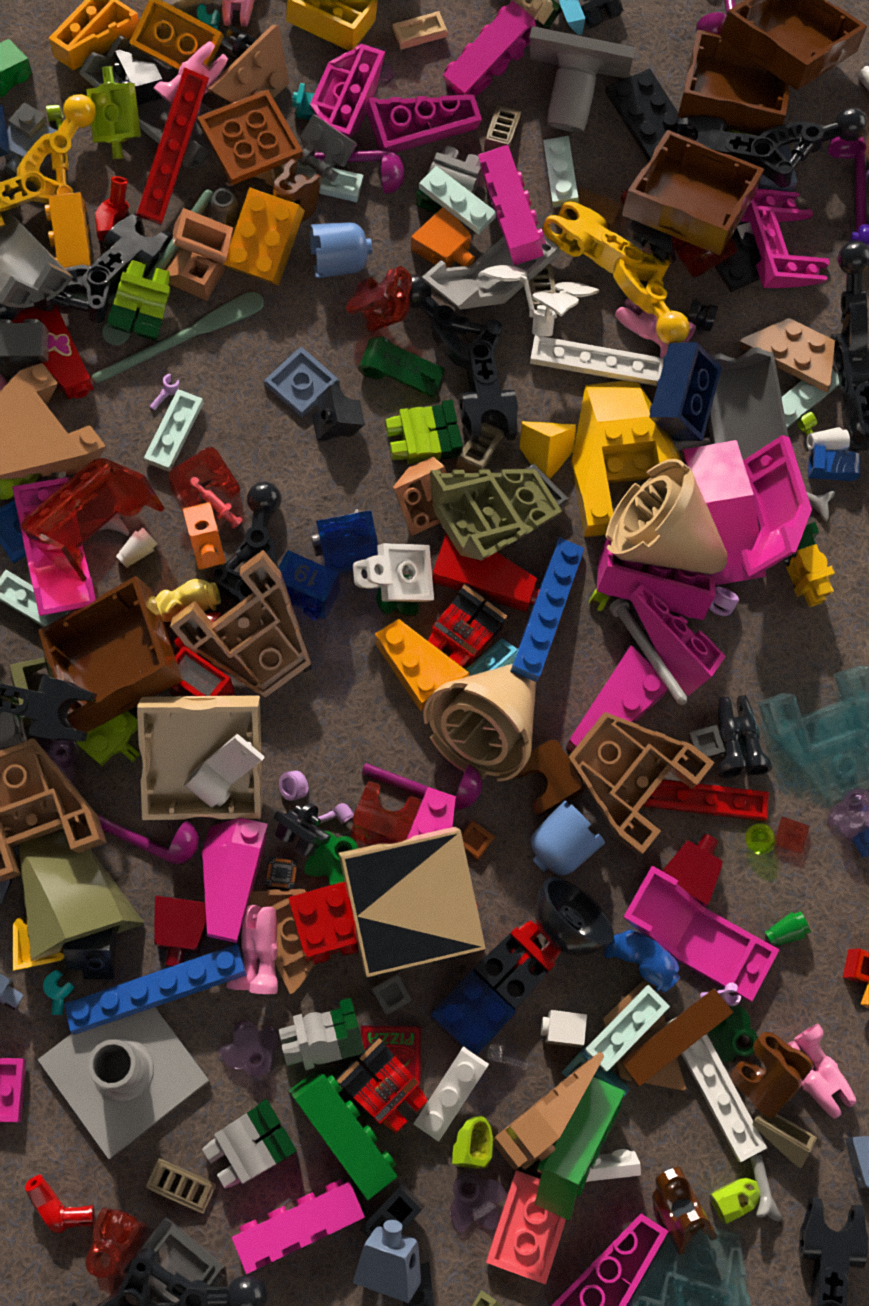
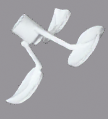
M509 265L489 267L478 274V277L485 275L501 281L519 280L524 284L530 310L529 317L533 318L532 334L537 336H552L554 320L557 318V314L562 317L567 310L576 306L579 302V299L576 297H586L599 293V289L583 283L560 282L555 285V290L560 291L559 293L538 292L531 296L526 277L527 271ZM532 298L542 304L537 306V310L534 309Z

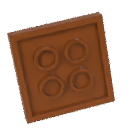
M268 89L197 117V123L231 185L284 165L291 159L296 160L303 157L302 148Z

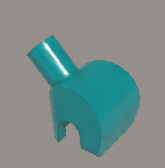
M200 4L197 9L196 19L220 31L218 28L220 22L218 10L215 9L213 14H207V6Z
M58 969L50 973L43 982L45 994L52 998L51 1015H63L64 998L74 989L70 982L63 987L58 986V980L63 976Z

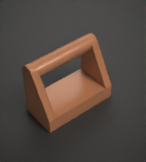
M183 208L174 225L173 245L224 264L233 228ZM195 241L201 242V243L206 244V245H208V246L202 245V244L197 243V242H195Z

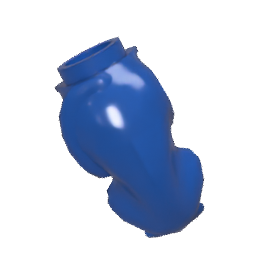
M627 930L622 934L618 933L614 935L613 941L605 948V958L616 956L627 962L638 963L640 975L647 982L655 985L656 993L659 990L662 993L667 992L680 978L677 974L679 965L676 959L657 941L634 930Z

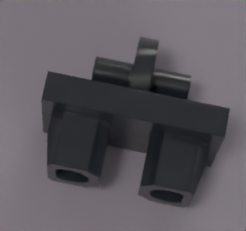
M590 0L581 5L585 22L590 29L604 21L599 10L605 8L610 19L621 15L624 11L620 0Z
M230 25L219 49L237 59L256 39Z
M312 803L304 807L297 805L294 811L290 810L285 814L281 811H276L273 819L279 822L275 836L282 841L293 842L297 834L300 839L295 849L304 856H313L319 844H328L331 838L329 834L317 827L320 825L321 819L317 817L318 807Z

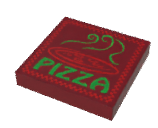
M361 1025L364 1049L379 1037L393 1055L420 1083L421 1026ZM360 1061V1065L376 1082H378L379 1080Z

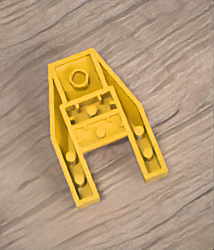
M617 381L585 385L571 461L584 537L606 535L608 524L613 515L608 483L649 479L651 476L647 474V471L657 464L669 459L682 461L672 438L649 418L652 403L639 382Z

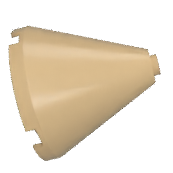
M669 459L652 467L647 471L651 478L641 487L634 483L616 507L606 531V538L611 541V546L608 545L607 549L617 558L625 561L706 574L721 572L727 565L728 554L693 471L678 459Z
M512 664L447 682L439 686L425 703L423 712L424 724L430 723L434 732L430 739L435 747L450 763L465 772L468 764L475 767L482 780L487 775L499 776L497 781H505L515 777L524 768L531 755L536 682L511 672Z

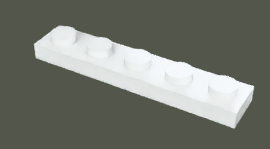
M535 335L530 364L657 386L664 358Z
M707 1034L704 1035L681 1055L737 1161L742 1162L763 1151L767 1146L759 1131L752 1125L753 1120Z

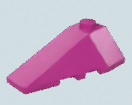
M641 584L630 595L632 603L658 655L683 692L689 696L713 676L726 656L700 630L694 633L686 626L687 620L684 617L670 614L667 604Z

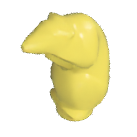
M201 579L189 580L173 591L163 590L155 598L163 622L172 621L175 615L194 601L204 612L210 608L215 611L216 605L221 603L217 584Z

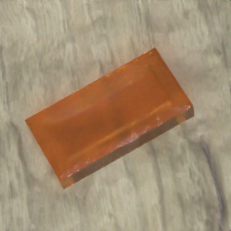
M577 186L579 204L601 215L607 222V228L611 229L622 204ZM567 209V212L577 216L574 210Z

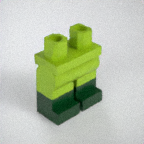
M132 260L126 273L122 272L121 281L106 324L109 328L131 334L138 308H140L133 330L134 335L158 342L171 291L169 286L170 272L156 268L153 280L143 278L146 265Z
M453 399L442 401L441 405L415 407L409 410L408 408L400 409L399 416L385 419L387 436H402V441L390 442L392 460L406 459L408 465L422 462L431 457L437 460L458 458L462 452L463 444L457 424Z

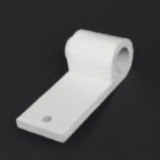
M237 734L198 765L186 779L184 786L211 808L216 804L220 807L231 794L228 791L231 784L264 759V756L252 747V743L246 742Z

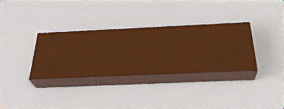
M713 988L619 1063L635 1084L640 1087L730 1016L733 1011L715 988Z

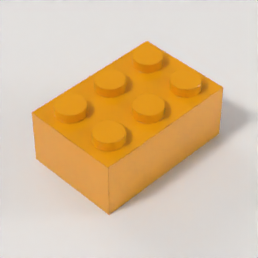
M148 0L129 43L133 48L179 71L182 63L188 61L209 41L215 45V48L203 63L210 68L224 36L217 29L162 0Z
M249 187L224 265L232 270L279 286L305 210L296 203Z

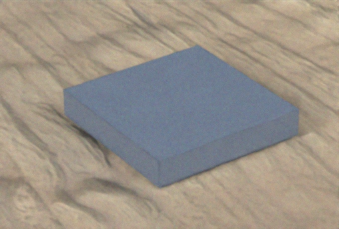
M302 347L297 349L263 381L270 391L301 418L318 404L317 397L328 386L340 384V380Z

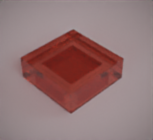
M782 816L773 845L801 854L810 826Z

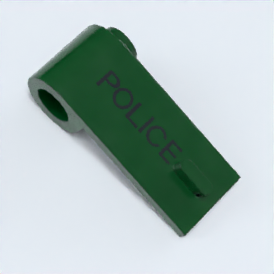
M382 336L369 339L358 367L359 372L366 377L379 380L387 376L431 397H435L445 370L390 343L387 338Z

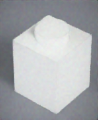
M550 1010L548 1017L542 1018L541 1035L546 1036L545 1043L580 1048L584 1046L587 1014Z

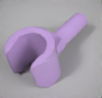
M171 374L164 376L163 389L149 406L154 411L168 395L176 394L179 389V380L174 385H169Z
M341 803L329 813L318 818L321 819V823L337 817L341 824L351 819L354 813L348 805Z
M728 983L724 990L717 991L729 1006L738 1005L740 1002V995L731 996L728 994L737 991L738 986L735 983ZM708 992L701 993L700 997L702 998Z

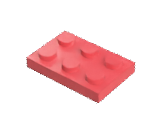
M515 1170L486 1263L546 1285L566 1219L535 1205L540 1179Z

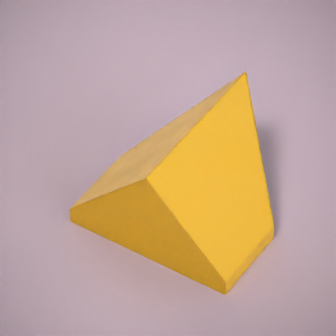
M522 421L520 450L531 465L535 464L551 479L574 450L576 424Z
M21 916L13 923V971L57 962L65 958L64 948L62 947L59 953L31 961L27 919Z

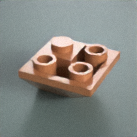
M179 247L165 270L170 272V285L208 301L227 266Z
M434 457L409 467L393 486L411 536L440 523L434 513L429 473L431 470H440L441 473L447 472L445 466Z

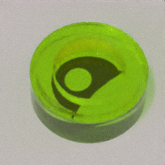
M755 824L746 832V844L756 854H766L776 844V836L773 830L766 824Z

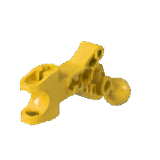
M82 94L70 96L64 103L63 113L65 120L59 129L52 134H44L34 143L17 167L16 177L0 182V213L32 201L49 204L48 196L73 193L72 188L66 182V170L69 169L67 152L71 148V139L78 128H86L95 120V104L89 97ZM48 154L51 155L52 170L56 171V181L43 176L39 170L40 165ZM26 181L34 183L37 191L31 192L28 190L25 184ZM17 189V193H15L11 198H9L8 196L4 197L2 195L3 192H5L6 194H10ZM0 214V228L5 226V223Z
M565 202L558 216L550 215L546 218L542 230L546 237L556 244L559 249L573 257L584 254L592 259L596 264L613 274L619 287L634 304L640 306L643 311L649 314H655L658 319L655 330L658 338L664 344L682 343L687 338L690 330L687 317L681 312L670 311L664 303L667 292L663 288L664 283L662 279L670 265L668 260L660 261L652 254L642 251L618 234L607 229V222L601 215L576 202ZM567 209H572L576 212L577 220H573L567 215ZM551 223H555L562 228V234H555L551 230ZM639 280L648 281L647 287L645 288Z

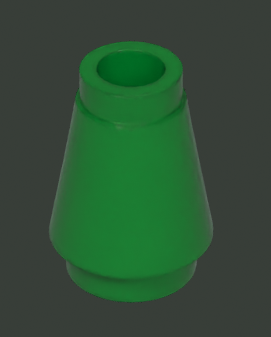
M799 911L795 914L793 912L789 913L770 927L769 930L764 931L770 945L775 947L805 939V935L811 933V929L804 915Z

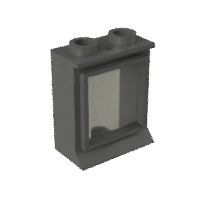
M164 1218L123 1270L127 1274L139 1252L145 1248H150L157 1254L156 1263L173 1275L178 1272L191 1282L202 1280L210 1287H217L225 1277L221 1273L225 1265L169 1218ZM153 1277L151 1293L157 1300L169 1303L180 1301L165 1290L167 1287L165 1284Z

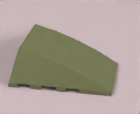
M502 469L501 473H491L490 470H479L478 473H465L464 470L441 473L440 470H431L429 473L434 513L461 556L482 561L559 516L562 512L536 469Z
M65 831L18 845L21 878L24 885V905L27 913V933L30 940L31 961L59 953L66 942L115 927V933L118 934L144 925L142 918L92 850L89 849L82 853L71 850Z

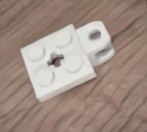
M383 543L377 545L378 555L353 564L355 585L366 589L381 587L382 601L429 602L434 600L429 545ZM403 566L405 571H409V576L406 578L402 573ZM362 569L367 571V579L362 577Z

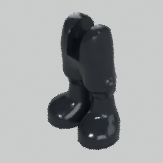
M740 695L737 698L738 717H734L730 697L719 698L720 735L722 741L726 744V758L718 765L719 776L722 778L735 777L744 773L745 770L748 775H760L770 772L772 764L770 759L763 753L759 744L760 729L756 724L747 696ZM740 738L745 743L747 753L746 761L742 753Z

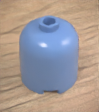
M355 223L311 224L310 248L311 254H316L317 265H313L316 279L355 274L365 267L367 255H372V242L370 238L366 239L365 233L359 225Z
M564 801L531 835V849L536 855L532 860L543 872L549 869L556 875H569L605 844V841L600 834L595 836L588 829L591 825L590 822L574 806H569L567 801Z

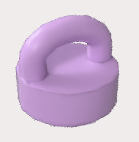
M715 587V597L709 609L716 615L728 616L735 609L739 598L729 589Z
M300 771L286 772L279 779V789L286 800L293 801L307 796L309 790L308 782Z

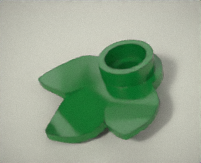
M324 831L331 838L328 844H319L314 855L310 856L307 860L304 872L314 877L327 875L330 885L344 882L338 850L340 847L345 846L350 851L358 849V846L350 837L341 836L337 838L332 833Z

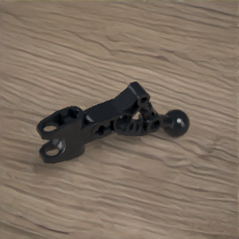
M846 108L838 114L835 122L824 126L817 123L798 121L764 131L760 136L727 132L728 124L724 120L701 116L679 119L677 133L699 142L714 151L734 156L764 168V176L776 183L777 186L785 188L791 184L792 172L800 161H805L810 153L820 150L822 142L837 137L848 142L856 141L866 132L868 122L862 110ZM685 126H691V127H693V128H695V129H689V128H686ZM798 142L793 148L792 156L789 160L778 150L784 145Z
M136 213L131 214L116 223L109 230L103 241V247L108 251L92 266L82 264L65 268L73 278L63 290L75 287L82 288L87 295V301L73 298V294L61 291L48 301L43 299L35 302L32 307L36 306L42 311H51L56 307L68 311L74 308L88 312V318L91 322L102 323L105 320L109 298L118 289L122 272L126 273L129 264L134 260L146 265L144 273L148 275L172 240L173 234L168 231H162L154 237L141 236L138 233L144 225L143 218L136 216ZM0 302V319L13 321L18 317L22 309L31 307L16 308L3 305Z
M852 241L841 248L837 258L839 267L846 273V291H843L841 295V310L843 313L841 323L843 326L841 333L831 334L830 338L835 340L834 352L840 388L844 399L845 408L842 412L843 427L849 433V446L853 451H861L869 448L867 294L865 290H862L863 273L869 268V247L861 241ZM859 430L865 435L866 442H856L853 439V432Z
M410 275L405 277L398 289L399 298L402 303L409 308H421L431 319L432 337L436 344L456 366L466 368L471 392L459 394V411L461 422L470 442H479L481 424L485 422L496 423L501 427L507 440H515L517 435V397L514 390H500L494 356L503 330L502 323L495 319L488 321L486 326L469 322V318L456 315L451 307L447 305L440 306L431 297V286L423 281L422 276ZM452 331L466 334L467 331L479 335L473 342L465 344Z
M267 481L256 483L247 494V504L254 513L252 525L246 532L245 540L233 551L234 556L227 563L213 566L210 570L212 583L215 582L219 590L237 603L247 598L242 595V592L250 588L242 579L240 573L234 571L241 563L245 564L262 550L265 551L276 565L275 544L269 537L268 525L270 515L275 513L281 505L282 495L274 484ZM309 665L303 670L304 673L312 670V666Z
M42 676L38 692L6 685L0 680V714L7 712L32 718L28 732L29 735L57 741L78 740L86 742L88 733L77 730L70 725L68 710L77 701L95 702L97 693L81 688L72 682ZM12 697L23 699V704L12 703Z
M812 1197L809 1198L799 1237L800 1258L814 1260L810 1306H846L849 1266L863 1269L867 1261L869 1239L864 1206L851 1205L845 1227L836 1232L825 1223L822 1199ZM825 1277L835 1279V1286L825 1284ZM823 1295L835 1296V1301L823 1299Z
M145 1248L133 1260L121 1288L97 1306H265L267 1291L264 1283L257 1276L249 1274L237 1277L227 1287H210L202 1280L191 1282L178 1272L173 1275L156 1263V1252L153 1249ZM153 1277L167 1286L165 1290L180 1301L173 1303L155 1301L151 1293ZM126 1295L134 1296L138 1301V1305L130 1304L126 1299ZM73 1301L67 1306H77V1304Z

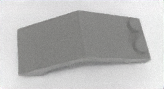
M504 237L470 266L446 268L445 262L441 260L422 277L423 281L458 309L504 304L524 286L519 280L501 281L485 275L478 277L481 271L489 267L498 265L514 266ZM546 237V244L542 245L544 256L515 265V267L527 271L526 277L528 282L560 254L559 247Z

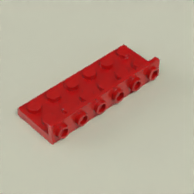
M345 882L288 897L305 962L312 960L313 964H319L330 960V955L341 952L342 956H346L359 951L355 934L354 916L351 902L346 892Z

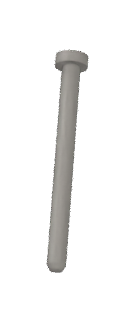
M619 598L612 602L609 610L613 616L620 617L675 701L680 705L686 704L687 696L628 611L630 605L627 600Z

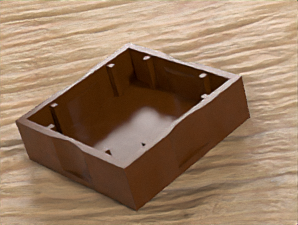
M745 0L727 11L720 37L788 85L799 90L855 54L859 49L867 26L840 7L826 0Z
M697 30L677 117L708 116L719 118L728 124V129L760 136L766 130L783 125L789 99V85L721 38L719 34Z
M667 130L655 148L651 161L642 168L629 188L622 215L721 255L757 193L764 168L734 156L714 151L699 142Z
M137 576L104 593L91 604L72 611L38 630L45 656L52 668L54 678L72 682L81 688L97 693L95 702L77 701L68 710L70 725L85 733L137 706L141 697H154L183 681L153 591Z

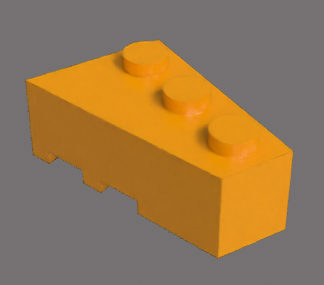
M84 0L49 37L54 58L72 70L79 68L92 52L102 55L109 51L111 44L120 35L131 39L139 22L138 13L119 0Z
M81 192L48 196L49 204L45 205L47 221H52L53 231H49L51 248L55 247L57 257L55 259L64 268L82 264L92 266V251L88 235L89 225H87L85 214L87 212V205Z
M400 619L375 633V645L420 711L424 710L426 701L439 686L469 676L468 671Z

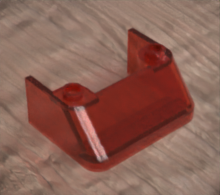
M98 458L86 465L27 516L22 522L21 528L27 537L59 570L84 582L87 578L79 567L83 559V553L79 547L116 514L132 517L137 515L145 505L159 512H162L165 508L145 475L109 459Z

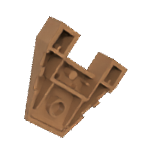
M43 363L20 370L0 391V480L26 478L27 474L39 473L41 476H51L52 472L75 474L96 465L106 447L90 425L67 433L46 404L49 403L58 383Z
M262 550L240 567V576L254 593L215 622H212L196 601H194L172 618L170 627L191 651L202 655L211 661V664L227 671L236 680L266 698L311 665V661L282 574L265 551Z
M606 712L602 714L568 757L615 838L638 856L646 851L661 832V830L639 814L638 811L668 772H671L692 789L715 763L690 743L670 738L663 733L654 732Z
M35 738L0 751V883L21 875V868L14 847L20 843L39 838L63 828L70 849L77 853H82L107 843L98 815Z
M601 1051L587 1060L493 1138L494 1146L513 1170L520 1166L525 1170L536 1160L540 1159L542 1161L556 1150L553 1143L562 1135L604 1058V1054Z

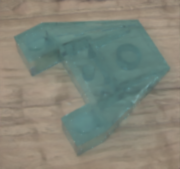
M856 665L835 673L834 677L842 701L801 715L794 694L781 693L757 702L766 730L828 802L869 788V666Z
M713 1227L717 1234V1239L711 1241L708 1235L704 1234L700 1229L686 1245L685 1253L679 1255L668 1235L627 1306H751L744 1278L746 1272L740 1236Z

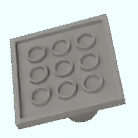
M532 26L530 33V59L559 66V69L556 71L549 104L547 125L569 132H584L595 90L596 74L628 78L636 47Z
M156 1007L76 1035L70 1034L38 1059L108 1159L118 1154L210 1081Z

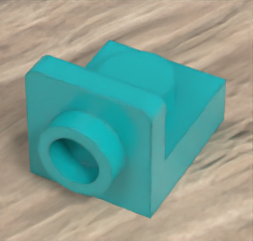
M300 83L298 92L293 93L292 107L296 108L297 118L310 120L312 115H315L310 107L315 93L306 92L304 83Z

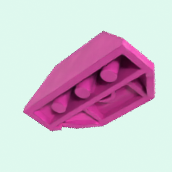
M363 44L354 47V50L342 54L327 64L310 103V107L315 115L347 137H351L359 132L367 113L365 109L367 100L375 95L385 57V51Z

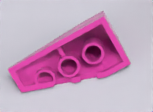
M236 818L209 828L202 850L208 937L237 943L245 910L250 900L266 846L268 824Z

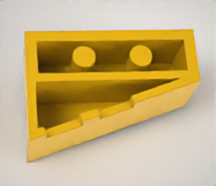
M287 0L286 22L348 51H352L376 21L378 0Z

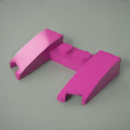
M758 189L741 219L742 222H750L762 260L756 267L763 288L802 287L822 284L827 280L826 276L819 274L820 268L826 269L829 266L828 258L788 254L778 222L809 219L814 215L810 208L800 210L796 206L794 200L800 196L797 192Z

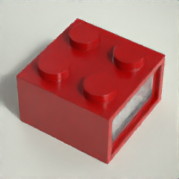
M183 646L175 656L183 681L169 688V693L172 696H234L236 694L229 676L186 646Z

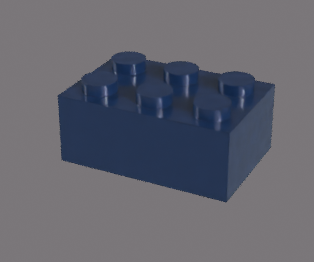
M698 342L669 343L667 353L664 356L660 379L657 381L654 401L650 407L649 418L676 441H703L722 367Z

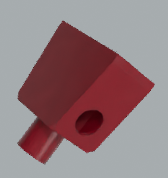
M703 834L698 845L686 841L662 870L664 873L679 880L677 884L703 907H706L711 900L723 865V861L713 855L719 841L708 834Z
M155 895L154 944L157 948L167 949L165 966L172 967L184 962L185 952L199 954L207 932L205 902Z

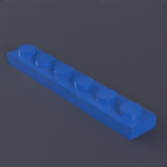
M560 537L556 542L512 664L511 672L534 682H537L540 678L584 551L583 547Z
M238 944L65 1003L70 1032L76 1035L246 976L247 973Z

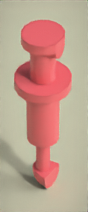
M193 477L190 480V484L202 493V498L207 503L210 502L211 507L217 512L216 517L220 519L224 516L231 523L230 527L235 529L242 522V518H237L229 511L231 504H224L210 490H205L199 485L198 478Z

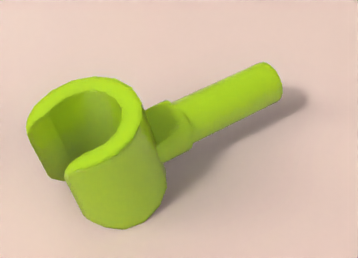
M46 106L48 121H56L59 129L63 123V114L60 106Z
M808 412L797 422L798 428L805 432L806 436L813 433L811 428L817 425V419L812 412Z
M595 589L589 604L592 601H598L600 605L597 610L601 611L604 609L610 596Z

